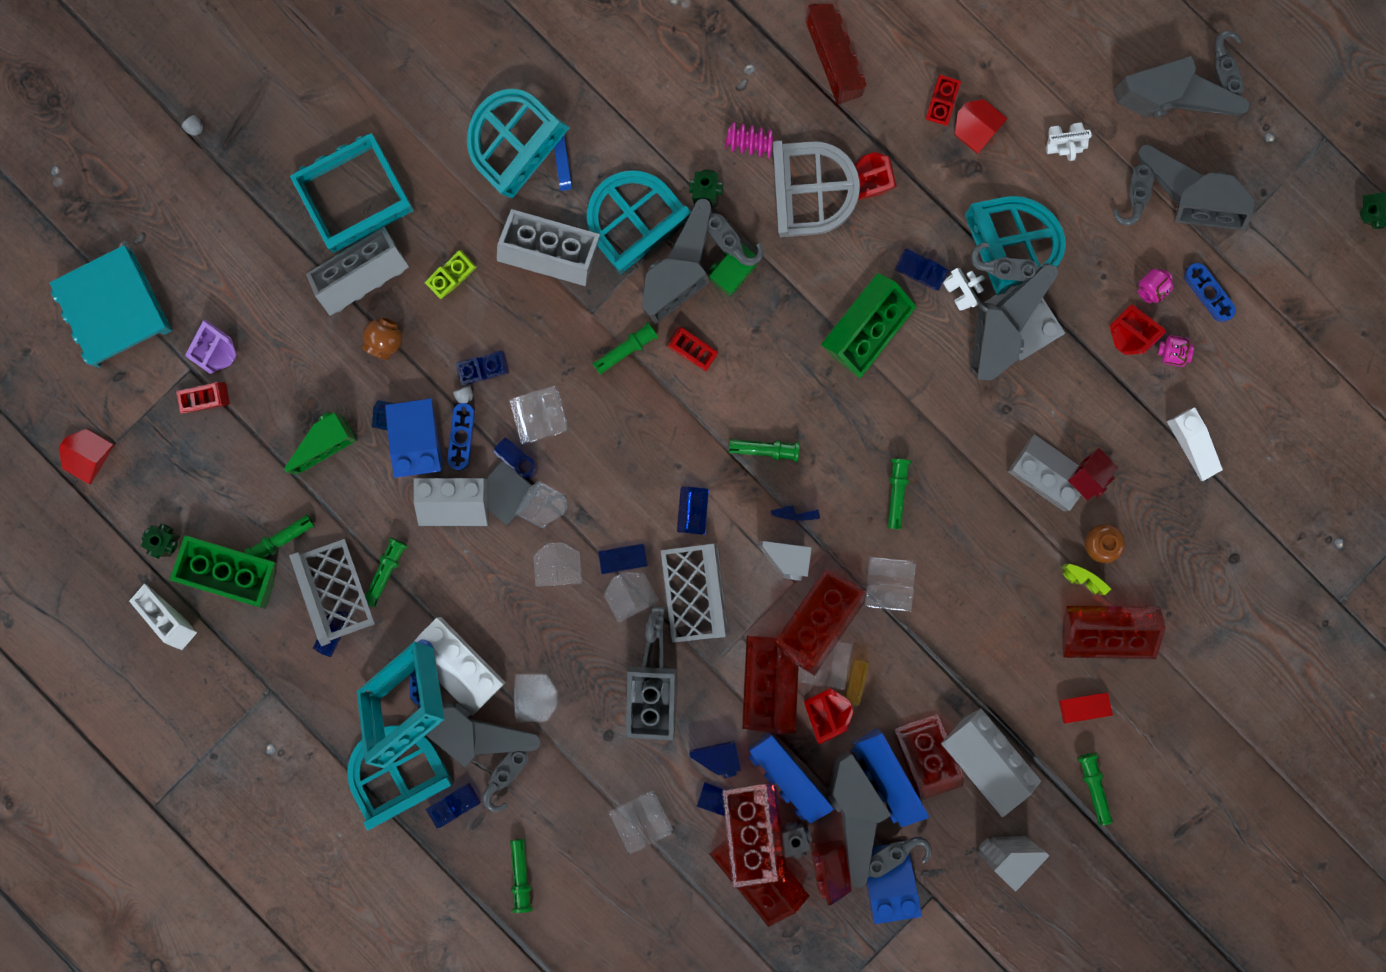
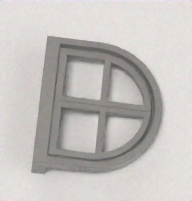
M773 141L779 236L817 235L830 232L841 226L853 213L860 192L858 173L851 159L839 148L824 142L783 144L782 141ZM815 155L816 184L791 186L790 156ZM820 155L834 160L844 171L847 181L822 183ZM848 190L846 200L840 210L824 220L822 192ZM818 192L819 221L794 224L792 194Z

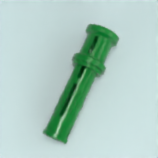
M648 321L644 323V327L635 333H629L626 341L592 363L600 375L635 350L637 352L641 351L644 345L653 339L657 340L659 338Z
M730 439L729 453L773 457L776 461L779 459H790L798 462L800 442L792 444L781 443L780 440L770 443Z
M891 458L893 466L889 482L892 484L887 528L902 529L905 488L910 483L908 470L912 460Z
M306 514L272 537H263L260 543L252 548L247 547L245 552L262 559L269 555L274 556L277 554L278 548L310 528L315 527L313 521H310L311 518L308 514Z
M392 537L388 539L389 545L384 555H381L379 558L381 563L365 594L368 606L376 608L393 569L399 566L400 563L398 561L404 549L408 548L407 544Z
M1096 752L1086 753L1077 757L1078 762H1081L1084 773L1082 778L1088 784L1098 825H1109L1113 823V819L1102 785L1104 775L1099 770L1098 754Z
M525 839L510 840L513 885L510 889L514 898L512 913L533 911V906L530 904V891L532 887L528 883Z

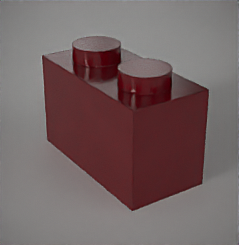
M1097 448L1083 459L1067 481L1088 501L1094 495L1098 498L1108 489L1106 486L1115 479L1113 474L1118 467L1100 448Z

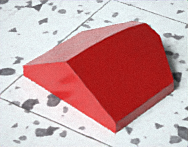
M984 99L966 102L957 113L954 135L976 154H979L1006 122L1007 118Z
M873 152L862 156L854 164L860 183L858 200L883 195L897 187L889 156Z
M1133 304L1109 325L1114 346L1124 355L1144 354L1166 333V329Z
M88 429L66 436L59 447L62 469L91 485L114 444Z
M829 688L804 701L818 744H822L847 731L854 715V709L850 700Z

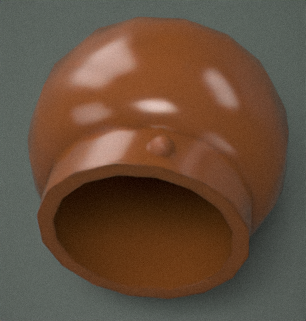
M381 317L380 320L370 321L363 331L364 342L362 349L375 357L389 360L391 355L397 352L402 344V333L397 328L398 324L384 317Z
M1100 524L1093 527L1087 533L1085 549L1094 561L1111 563L1123 554L1125 539L1122 532L1116 527L1109 524Z

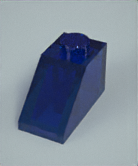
M735 740L689 750L690 758L718 776L723 775V778L736 776L737 772L741 771Z

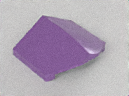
M205 319L185 356L209 374H212L232 365L237 353L231 337Z

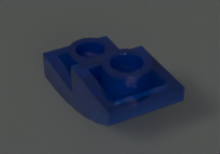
M504 351L455 363L461 386L509 374Z

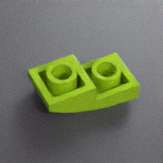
M459 250L444 266H440L425 283L440 299H443L463 282L477 266L462 250Z
M1063 564L1061 566L1065 571L1063 573L1064 577L1070 583L1083 584L1087 581L1085 585L1094 595L1097 593L1098 595H1106L1111 590L1104 581L1086 569L1072 564Z

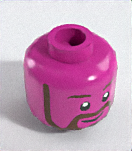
M1150 270L1139 281L1138 294L1147 303H1160L1174 288L1172 275L1166 270Z
M1169 335L1165 342L1160 341L1158 355L1162 356V362L1165 365L1184 367L1187 363H1191L1194 345L1191 344L1190 339L1187 337Z

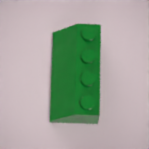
M877 273L822 342L821 346L832 358L861 379L917 306L896 281Z
M185 535L169 580L266 609L274 585L275 562Z

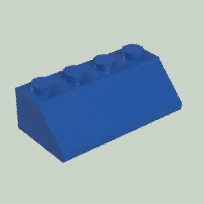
M876 728L853 741L855 748L852 751L859 762L861 760L864 761L867 767L864 769V772L870 782L875 781L879 788L875 791L882 802H887L890 808L888 811L891 814L889 817L892 822H898L901 827L929 818L928 813L882 732Z
M770 731L748 748L751 753L748 756L756 767L760 765L766 771L763 774L771 785L776 783L781 791L778 793L787 804L791 801L796 806L794 812L802 821L806 819L811 824L834 809L829 800Z

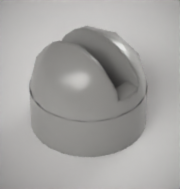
M196 115L187 118L181 126L190 135H198L203 130V125Z
M470 385L453 392L455 399L459 403L467 404L473 398V391Z

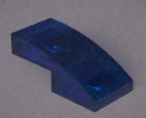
M904 249L894 269L936 291H939L949 272L948 269L933 260H926L909 249Z
M793 505L770 510V516L783 520L810 521L820 519L818 509L795 514Z
M467 783L426 808V811L436 828L439 829L476 807L481 801L471 784Z

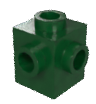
M708 169L702 170V172L695 171V178L690 180V193H693L694 206L700 199L708 200L711 207L718 206V197L723 195L724 183L720 181L719 174L715 173V171Z
M1386 192L1363 195V207L1360 210V216L1363 223L1372 226V229L1386 228Z
M160 523L159 526L151 525L150 528L144 531L141 538L143 542L140 547L147 549L146 554L157 559L160 556L171 557V554L177 549L180 535L174 533V529Z

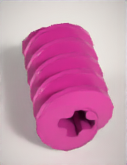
M732 122L728 129L725 150L730 144L732 152H735L737 147L740 146L741 154H744L746 149L749 148L751 156L758 150L759 157H762L767 152V157L770 159L774 140L772 129H769L766 135H764L762 127L755 133L753 125L746 131L745 124L742 123L740 128L737 129L736 123Z

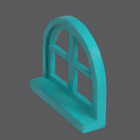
M519 89L501 90L487 97L478 106L471 118L467 132L469 156L478 171L502 195L513 199L570 127L564 121L558 119L535 96ZM509 102L522 103L523 106L506 126L492 113L493 110L502 104ZM528 108H530L543 121V124L527 144L524 145L511 130ZM487 119L500 134L483 154L480 138L482 127ZM506 138L519 153L502 175H500L488 163L487 159Z
M624 171L608 177L595 189L587 208V224L590 232L600 234L597 247L621 275L687 222L691 211L687 206H683L669 187L659 178L642 171ZM625 184H641L651 188L652 191L630 208L615 188ZM657 193L673 213L649 231L634 211ZM609 194L624 213L601 231L599 210L603 200ZM628 217L643 237L619 255L604 235Z
M1008 196L972 203L964 215L976 246L981 243H989V247L979 251L983 262H990L1002 257L1007 258L1003 247L1024 243L1030 259L1038 267H1041L1042 265L1039 264L1030 241L1049 237L1052 240V250L1050 257L1043 264L1049 263L1057 267L1064 256L1066 242L1059 221L1050 210L1032 199ZM1010 210L1020 234L999 238L989 214ZM1017 210L1032 214L1047 229L1026 232ZM987 272L996 295L1004 294L1009 287L1020 285L1023 282L1000 279Z
M400 725L385 726V737ZM424 736L415 743L420 748L419 750L397 762L393 761L385 769L376 772L362 781L360 772L364 758L362 740L354 748L348 763V784L366 820L363 824L367 831L454 783L440 754L428 737ZM424 753L436 776L409 790L397 766ZM389 771L401 795L374 808L363 785Z

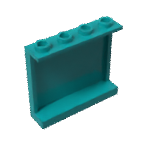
M125 245L49 282L52 288L50 291L51 295L62 308L61 315L64 321L70 324L73 330L71 336L77 344H80L83 350L81 356L88 365L99 368L101 367V362L158 333L165 335L173 331L133 250Z

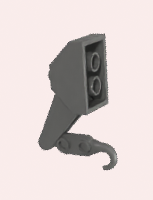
M1224 31L1216 37L1214 43L1216 51L1214 67L1220 86L1195 75L1196 67L1192 56L1126 76L1113 90L1117 103L1145 118L1154 116L1155 119L1163 117L1173 108L1236 117L1242 116L1249 110L1250 105L1247 99L1241 97L1244 84L1236 60L1226 51L1223 44L1224 40L1228 37L1235 39L1237 43H1241L1239 35L1233 31Z
M1151 145L1140 147L1138 152L1140 164L1133 170L1129 194L1133 213L1130 218L1125 219L1120 217L1118 209H1115L1114 217L1119 224L1130 226L1140 220L1142 211L1151 198L1153 179L1155 178L1178 204L1175 222L1246 231L1253 215L1255 200L1233 175H1228L1225 172H1214L1203 176Z
M700 199L695 203L668 259L654 262L649 267L650 271L646 273L642 307L655 324L710 283L706 272L701 267L707 233L711 235L722 251L735 257L743 265L753 266L759 263L763 257V248L760 243L756 244L758 253L755 257L748 258L743 253L739 236L722 215L712 213L711 205L706 199Z
M981 243L973 249L971 254V261L978 270L989 272L1000 279L1023 281L996 305L979 302L970 371L977 379L992 381L1019 359V353H1023L1024 339H1021L1020 332L1056 279L1058 270L1049 263L1038 267L1034 261L1028 259L1002 257L990 262H983L979 259L978 254L981 249L989 247V243Z
M652 607V615H649L648 623H646L645 635L647 643L642 667L629 666L627 671L626 738L674 739L678 680L676 669L665 668V607ZM656 638H659L660 668H651L650 661L653 642L656 641Z
M451 702L442 703L445 720L426 734V736L461 765L466 767L475 757L474 754L508 752L493 770L482 799L484 806L492 812L504 810L507 807V803L495 806L491 803V797L496 791L508 786L528 762L529 751H534L540 746L539 737L534 733L469 719L468 717L471 714L459 703L455 706ZM417 705L410 712L408 718L412 716L415 712H417L421 708V705Z
M848 750L837 755L834 758L828 791L831 795L828 799L837 812L842 811L849 880L852 885L860 888L866 884L868 877L878 878L903 863L912 848L917 845L924 847L926 854L922 859V863H926L931 857L932 848L930 843L922 837H913L907 841L891 843L871 856L876 825L891 816L854 756Z

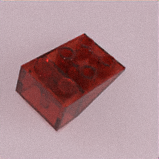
M842 840L814 844L815 851L811 852L813 865L817 871V875H815L817 889L821 899H826L828 906L852 891L845 846Z

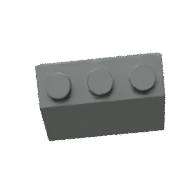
M1019 285L1009 287L1006 293L995 295L984 303L998 304ZM1043 298L1020 332L1021 339H1024L1023 353H1019V360L1025 359L1065 334Z
M1033 434L1007 472L1063 512L1070 511L1081 496L1067 481L1079 465Z
M414 478V506L418 526H488V479Z

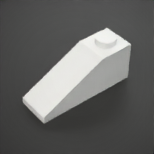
M1196 408L1186 410L1167 421L1201 481L1223 470L1207 427Z
M144 584L130 599L129 602L164 643L183 650L197 634L190 623L147 584Z

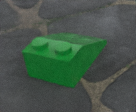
M331 412L321 415L318 418L319 422L313 424L285 466L284 470L286 473L299 475L358 441L345 417L336 413L331 414Z

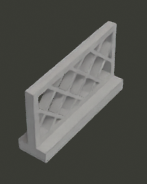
M345 539L300 555L298 552L289 555L321 646L331 643L330 640L375 624ZM343 547L344 555L340 562L330 558L333 550ZM317 556L322 558L323 561L317 570L308 565L307 559ZM327 561L338 565L333 576L322 572ZM342 567L350 570L352 573L348 582L337 578ZM319 576L330 579L325 591L317 588L315 585ZM334 582L345 586L340 597L329 593ZM349 588L359 593L355 603L344 599ZM327 596L337 600L332 612L324 609L322 605ZM341 603L353 607L347 618L336 614ZM356 609L365 612L368 620L360 623L351 619ZM334 617L345 621L341 630L331 632L330 624Z
M718 543L661 550L672 643L729 636ZM702 550L703 561L699 566H696L688 558L693 551ZM681 552H688L686 556L681 554ZM676 553L683 559L676 569L668 564L667 554ZM685 562L696 569L689 579H686L678 572ZM698 572L706 577V584L701 590L691 582ZM675 575L686 582L679 592L671 587L670 581ZM688 584L699 592L692 602H689L681 595ZM701 595L709 601V607L704 613L694 606V603ZM678 597L689 605L682 615L678 614L673 606ZM691 608L701 615L694 626L684 618ZM703 618L711 623L712 633L703 634L697 629ZM683 621L691 630L686 636L677 637L676 627ZM693 631H695V632L698 633L699 635H691V634L693 633Z

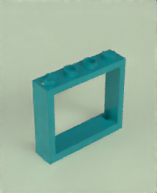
M372 133L363 137H357L356 141L350 145L344 144L339 146L329 156L323 155L318 157L314 164L308 167H299L300 170L290 176L321 237L332 253L349 246L381 227L414 211L377 139ZM373 149L400 201L331 236L304 184Z
M415 641L356 691L365 763L385 769L445 720L434 648ZM413 671H416L421 708L385 737L380 699Z

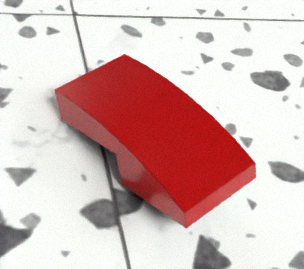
M939 74L925 120L948 126L961 84L960 80Z
M1108 693L1059 701L1064 724L1113 716Z

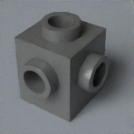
M796 822L784 825L783 830L775 832L783 859L793 856L794 859L800 858L807 854L806 851L810 850L808 843L813 841L809 829H804L802 823L797 825ZM794 838L798 839L796 842H792Z

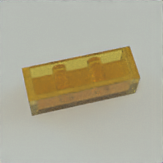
M856 659L853 660L845 698L850 700L851 704L859 706L869 663Z

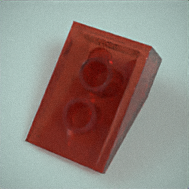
M938 714L894 729L911 783L920 801L963 787L964 775L960 766L941 744L946 739L947 734Z

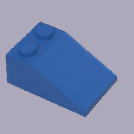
M432 398L386 404L389 448L394 478L441 471L444 463Z
M889 844L873 846L871 856ZM908 854L903 863L883 876L867 878L866 886L874 924L922 917L910 854Z

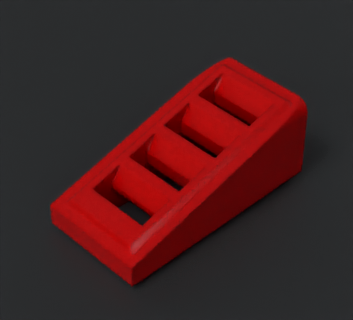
M678 327L666 344L667 348L707 372L719 353L683 327ZM680 337H685L680 346L678 347L676 343L678 342ZM688 342H693L688 351L685 352L684 349ZM697 346L701 347L695 358L691 356ZM704 352H709L703 363H701L699 360Z
M215 382L176 391L180 414L230 404L225 382ZM206 391H208L210 403H208ZM197 392L199 394L200 405H198V399L196 394ZM187 394H190L192 407H189Z

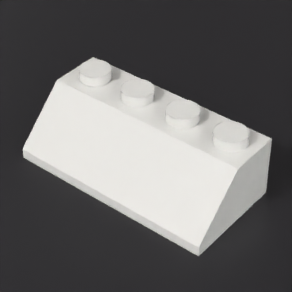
M442 617L436 618L415 640V642L423 639L432 644L439 683L472 716L506 683Z

